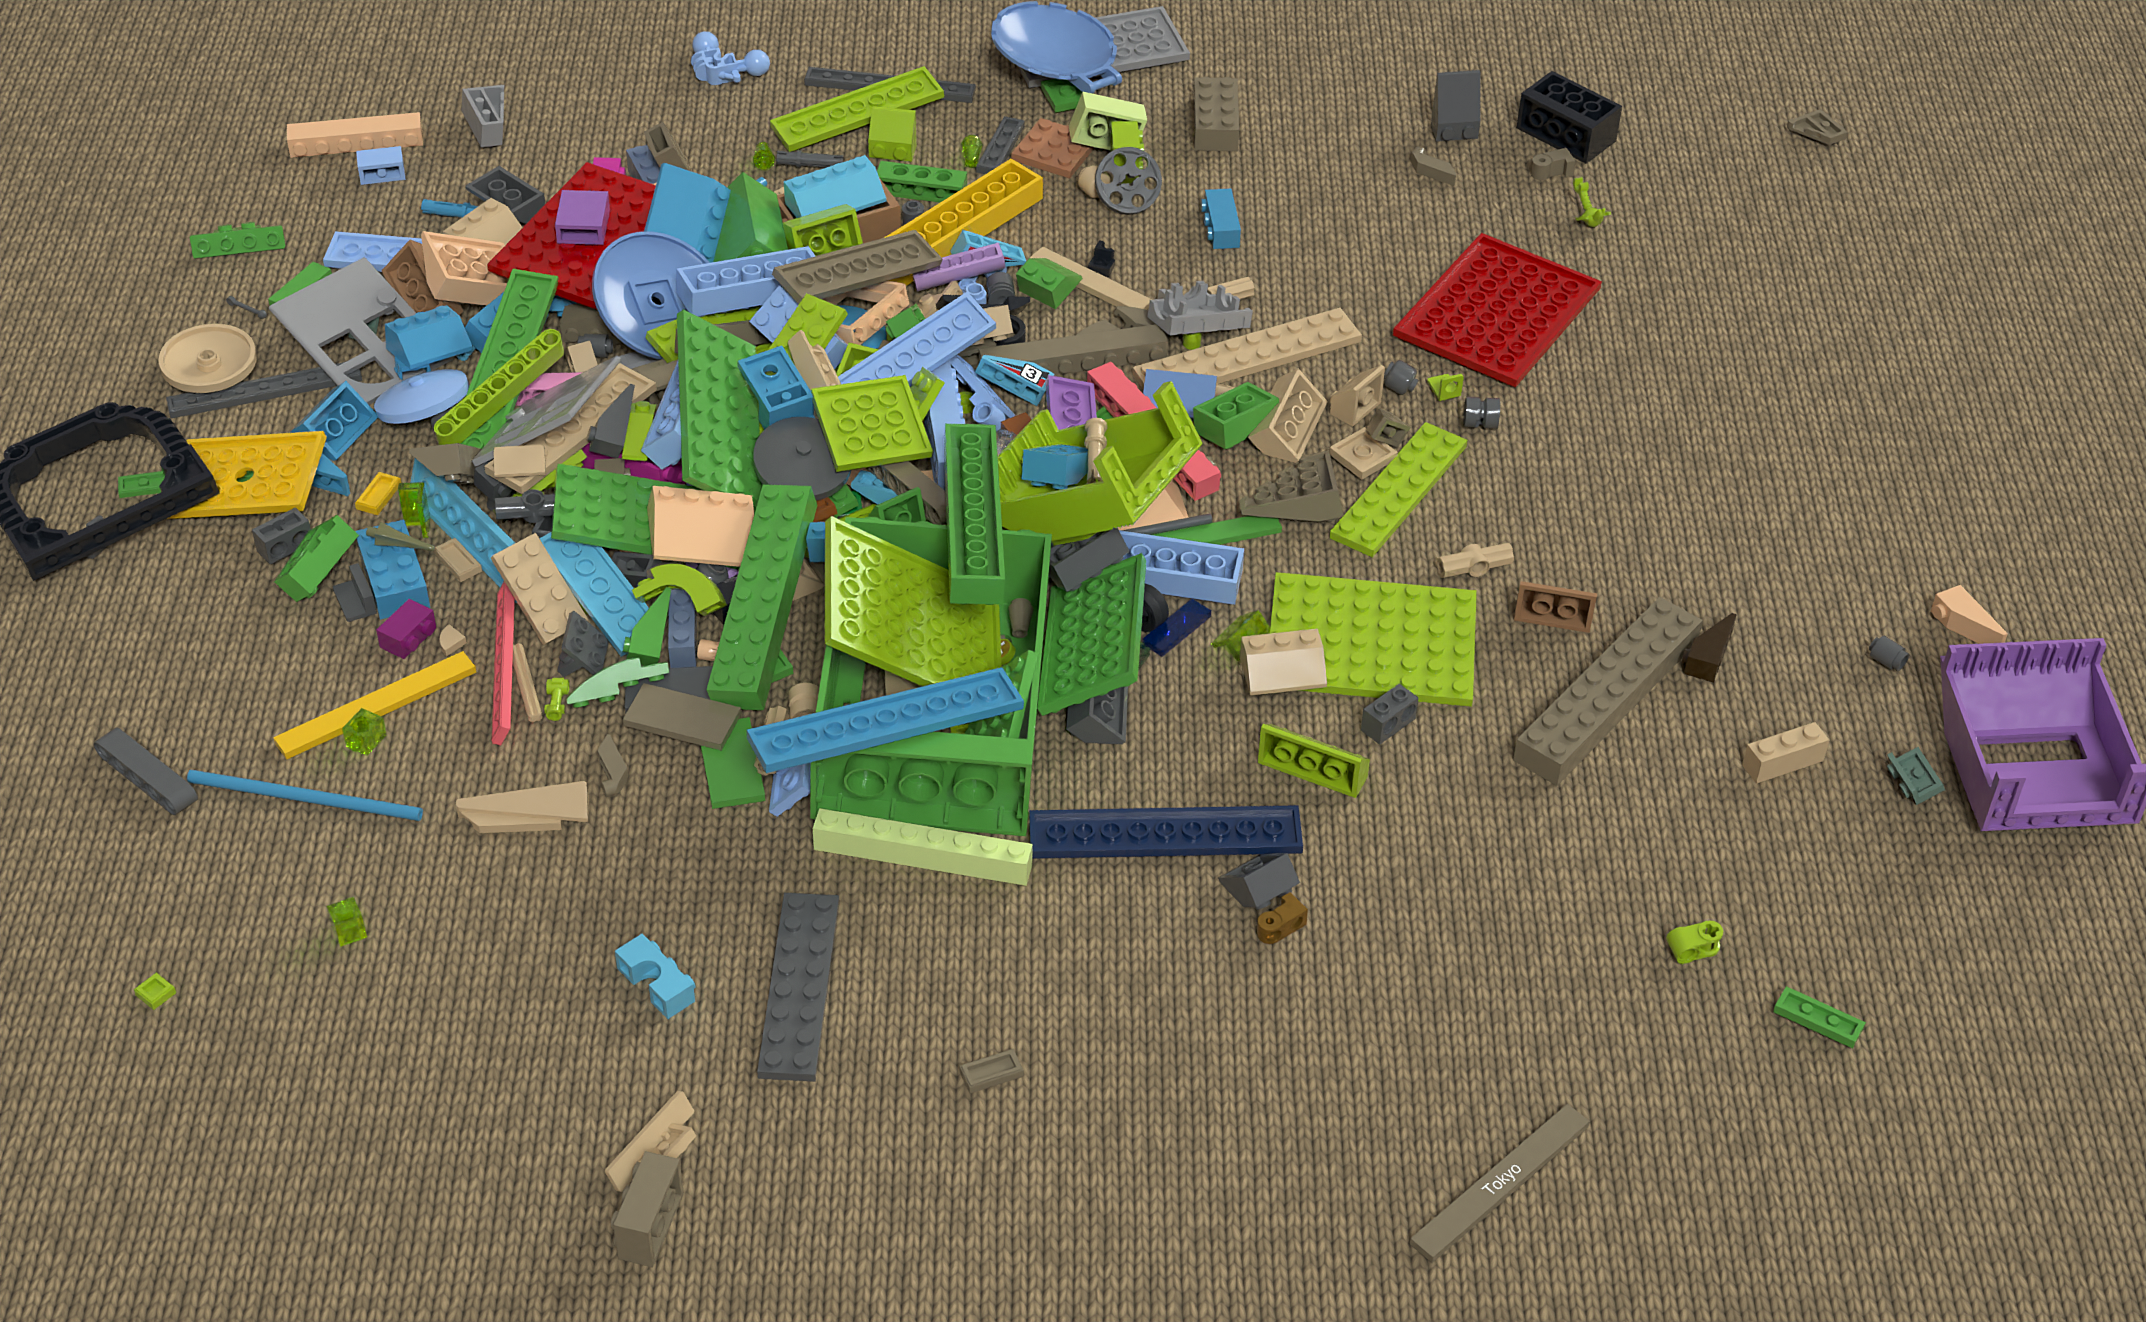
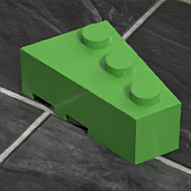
M335 515L307 532L274 582L296 602L305 597L309 599L317 592L319 583L329 574L332 567L359 535L338 515Z

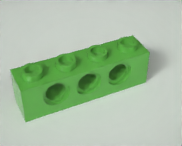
M880 161L877 170L879 178L893 197L942 202L967 186V171Z

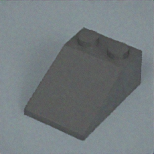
M1480 70L1437 73L1431 118V129L1435 140L1478 139L1480 128Z

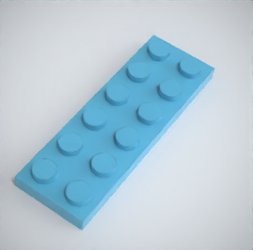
M551 532L539 538L582 607L621 657L627 654L622 652L625 636H631L632 629L649 609L646 603L635 599L632 592L634 588L601 546L552 539Z

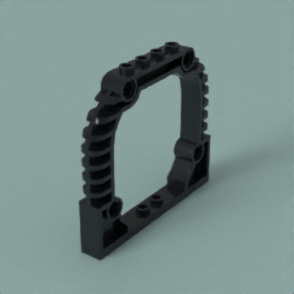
M114 402L104 403L11 445L4 451L5 459L0 462V526L33 581L220 494L213 475L192 445L187 443L172 420L166 417L164 413L154 411L149 407L135 408L132 405L119 406ZM130 434L143 436L156 444L164 456L160 461V466L165 475L164 480L159 486L160 493L68 535L66 530L47 528L42 518L33 517L29 519L16 501L20 485L38 476L44 465L99 440L115 441Z

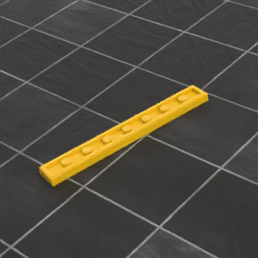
M464 651L279 734L273 737L274 743L287 760L476 673V667Z

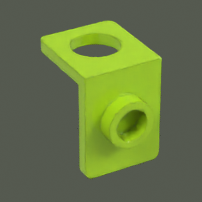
M1444 374L1428 378L1427 383L1439 401L1461 396L1464 376L1462 374L1453 376Z

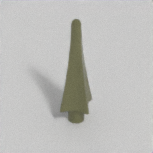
M380 522L378 528L368 526L366 536L375 538L374 545L409 547L428 551L435 550L433 545L408 536Z

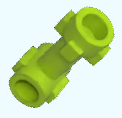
M547 679L546 690L547 695H551V702L549 705H545L544 711L549 720L558 721L562 718V714H565V705H561L562 696L569 695V679Z

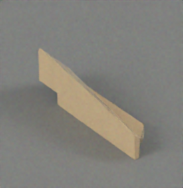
M799 330L788 341L795 367L810 391L812 388L841 384L825 350L819 344L815 346L810 345L805 332ZM814 407V417H815L816 419H818V416H817V413H816V410H815V407Z
M579 781L461 798L456 800L458 817L460 819L465 818L471 822L473 828L479 833L562 830V820L588 822L589 797L587 783Z

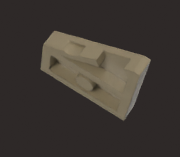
M1821 109L1788 120L1787 123L1789 130L1828 145L1845 140L1848 134L1843 127Z

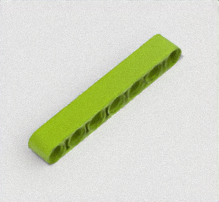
M555 329L543 331L440 418L434 425L438 445L462 443L564 355L561 334Z

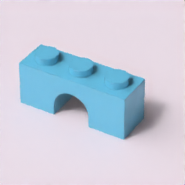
M640 934L615 950L617 969L633 985L643 979H657L649 984L650 1000L667 1019L695 1002V983L688 974L684 975L672 958H667L661 953L655 941H649L643 934Z

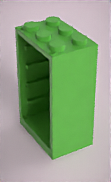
M742 172L727 187L731 191L713 262L788 250L777 194Z

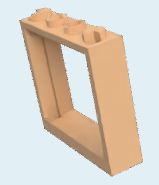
M884 281L822 299L834 305H837L845 297L878 302L850 326L841 324L836 332L847 344L853 343L857 345L864 343L882 328L887 320L896 316L909 305L905 284L892 281Z

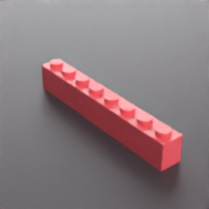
M1112 362L1087 371V382L1094 383L1095 398L1113 417L1157 408L1149 397L1145 396L1137 388L1136 384L1131 382L1124 375L1123 371L1118 369ZM1198 450L1173 479L1196 501L1219 491L1221 472L1217 466H1214L1206 458L1203 452Z

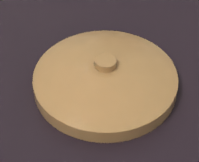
M204 324L183 330L170 338L162 347L158 361L163 378L171 386L186 392L209 393L227 389L245 379L256 364L257 353L252 338L243 330L225 324Z

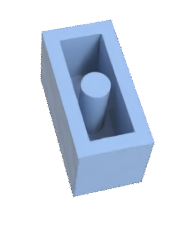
M401 146L356 151L361 185L406 180Z

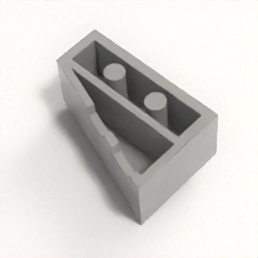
M504 85L462 89L461 111L480 146L493 147L502 145Z

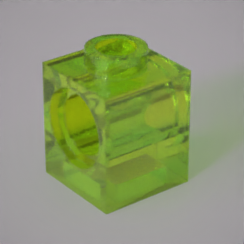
M363 708L342 728L346 747L367 756L387 736L383 717Z

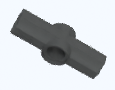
M531 489L524 492L522 496L495 498L496 520L524 518L530 523L540 522L545 516H553L554 494L544 495L539 490Z

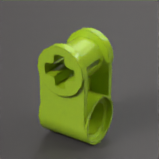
M1709 920L1686 927L1675 928L1667 934L1666 941L1677 962L1687 964L1694 960L1717 955L1720 949L1719 941L1724 931L1719 923Z

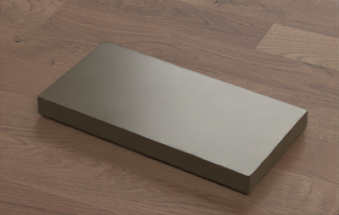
M643 683L623 718V726L722 751L742 712L741 707Z

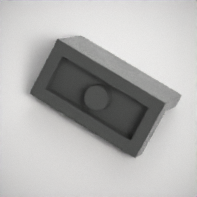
M359 563L350 565L349 570L352 580L333 586L334 594L347 622L377 614L374 596Z

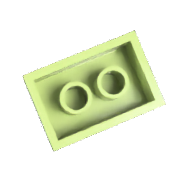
M1082 92L1069 124L1071 142L1111 150V121H1138V130L1143 131L1147 123L1145 107L1138 103Z

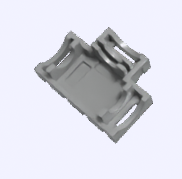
M1196 281V286H1192L1185 295L1182 293L1183 286H1180L1179 283H1171L1169 290L1159 289L1158 299L1150 300L1148 318L1169 335L1250 328L1253 310L1250 308L1239 310L1240 299L1231 293H1225L1226 288L1223 285H1218L1217 294L1210 295L1207 293L1208 284L1204 281Z

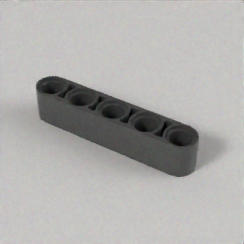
M114 728L93 743L96 752L104 761L170 814L177 815L198 800L195 790L187 781L120 728Z

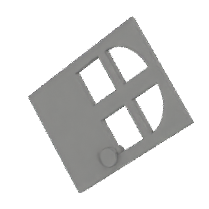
M365 257L269 306V310L336 385L338 386L347 381L368 405L376 402L383 392L395 384L415 375L426 373L424 368L402 372V379H400L394 371L395 356L386 349V341L382 342L366 325V323L383 314H392L394 311L402 318L413 316L416 312ZM350 333L366 351L336 366L320 347ZM454 356L430 363L431 371L454 359ZM375 360L391 380L370 384L357 382L346 375Z
M615 356L524 401L519 408L505 416L508 421L474 457L472 462L475 467L494 458V447L519 446L570 421L620 363L621 358Z

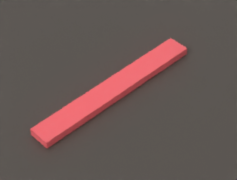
M505 581L497 593L491 738L493 744L500 746L510 730L515 600Z

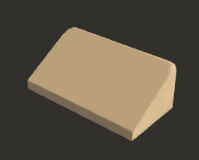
M544 445L494 447L495 478L545 475L546 456Z

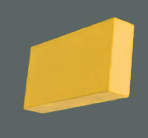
M378 472L355 502L356 510L379 515L402 485L401 478Z

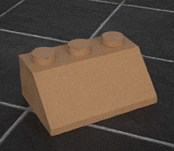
M1520 581L1514 621L1590 633L1597 593Z

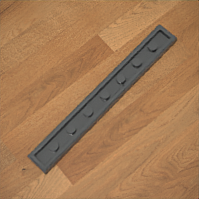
M808 67L804 82L806 86L854 91L892 78L894 75ZM936 80L944 90V98L939 100L973 102L976 84Z
M321 367L240 382L216 392H189L166 397L170 418H177L337 385ZM360 368L346 375L357 382L362 381Z

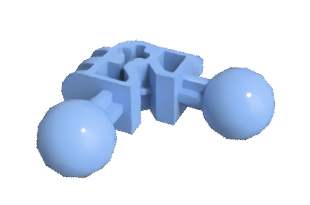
M702 31L693 38L692 48L695 54L691 57V64L696 77L701 81H707L711 85H720L733 81L740 82L739 72L747 71L752 76H761L769 70V56L762 50L754 49L748 52L744 59L736 61L733 53L725 54L721 58L718 39L711 32Z

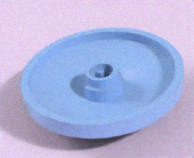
M454 369L430 371L415 375L390 387L377 398L374 408L378 418L386 423L399 424L418 421L443 412L458 403L466 396L470 385L465 373Z

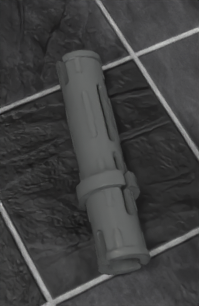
M797 150V152L777 151V165L796 166V168H801V166L827 168L844 161V155L804 153L802 150Z

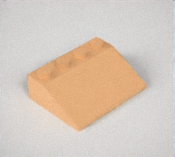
M426 231L422 232L421 238L426 279L435 299L487 306L505 291L509 278L489 272L487 267L491 259L505 246L504 243Z
M652 486L647 512L653 559L741 566L754 518L752 495Z

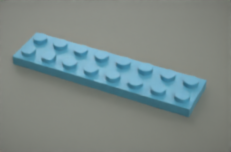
M415 458L408 496L451 539L456 538L480 563L482 570L501 587L504 580L492 562L491 557L515 544V542L453 481H445V477L436 476Z

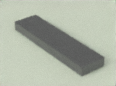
M1004 116L976 166V173L987 174L1007 160L1025 127L1024 120Z

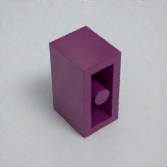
M408 599L376 629L379 647L405 659L428 636L432 635L437 628L434 611Z

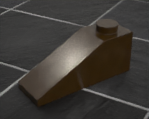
M1731 613L1695 638L1691 649H1685L1682 663L1686 664L1685 675L1714 683L1730 641L1737 614Z

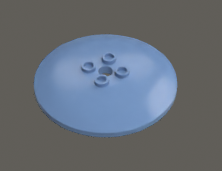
M645 231L622 236L603 251L595 265L592 277V292L596 308L606 326L624 344L646 356L663 359L647 341L645 336L647 331L677 319V313L683 309L688 311L676 293V269L706 264L709 261L688 243L667 234ZM651 297H656L657 299H659L661 301V305L655 304L652 301Z

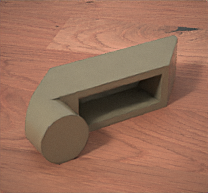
M1415 147L1410 153V159L1416 173L1455 186L1456 173L1450 163L1426 155L1422 147Z
M607 734L597 750L599 762L608 780L601 782L605 797L618 794L628 780L627 766L610 734Z

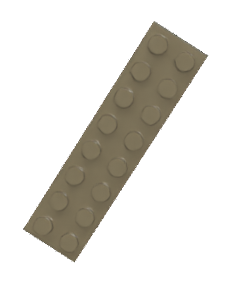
M916 230L777 266L774 267L772 275L794 300L800 304L806 293L823 299L938 267L943 259Z

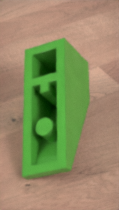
M665 588L634 626L631 636H625L622 652L627 653L626 659L639 657L641 665L644 666L658 663L672 588Z

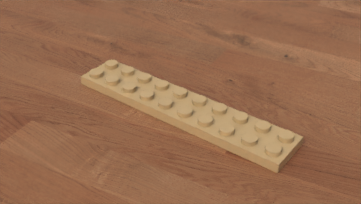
M1337 308L1134 366L1132 374L1143 390L1146 369L1217 376V383H1222L1359 343L1362 340V334L1341 308Z

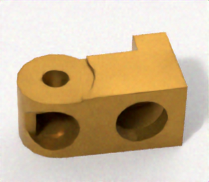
M1289 892L1281 898V906L1273 911L1264 912L1258 917V939L1265 944H1274L1307 925L1308 909Z

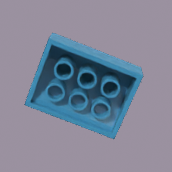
M662 163L644 232H658L678 238L695 248L709 263H712L731 190L713 178Z

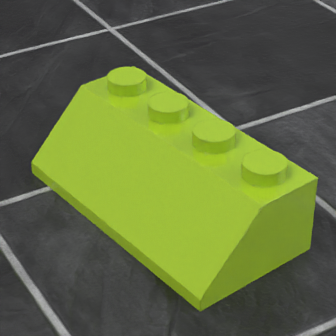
M1263 724L1261 726L1259 764L1354 798L1357 797L1368 777L1370 759L1272 724Z

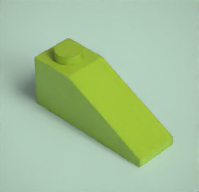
M638 401L631 404L622 459L648 460V457L641 449L656 415V404H650L647 401Z

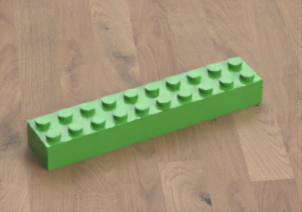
M945 423L944 467L950 603L962 605H1003L1005 568L996 425Z
M762 485L707 686L710 700L738 706L743 710L765 709L807 547L806 537L810 522L814 521L817 509V502L811 486Z

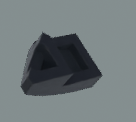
M1099 240L1094 248V256L1087 268L1100 275L1109 277L1115 266V251L1112 248H1106L1105 242Z

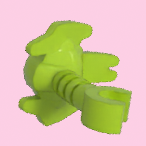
M1582 177L1573 180L1574 190L1579 194L1583 209L1585 210L1582 216L1575 217L1576 221L1582 220L1589 227H1597L1602 223L1604 216L1611 215V212L1606 211L1605 208H1593L1587 192L1589 183H1583Z

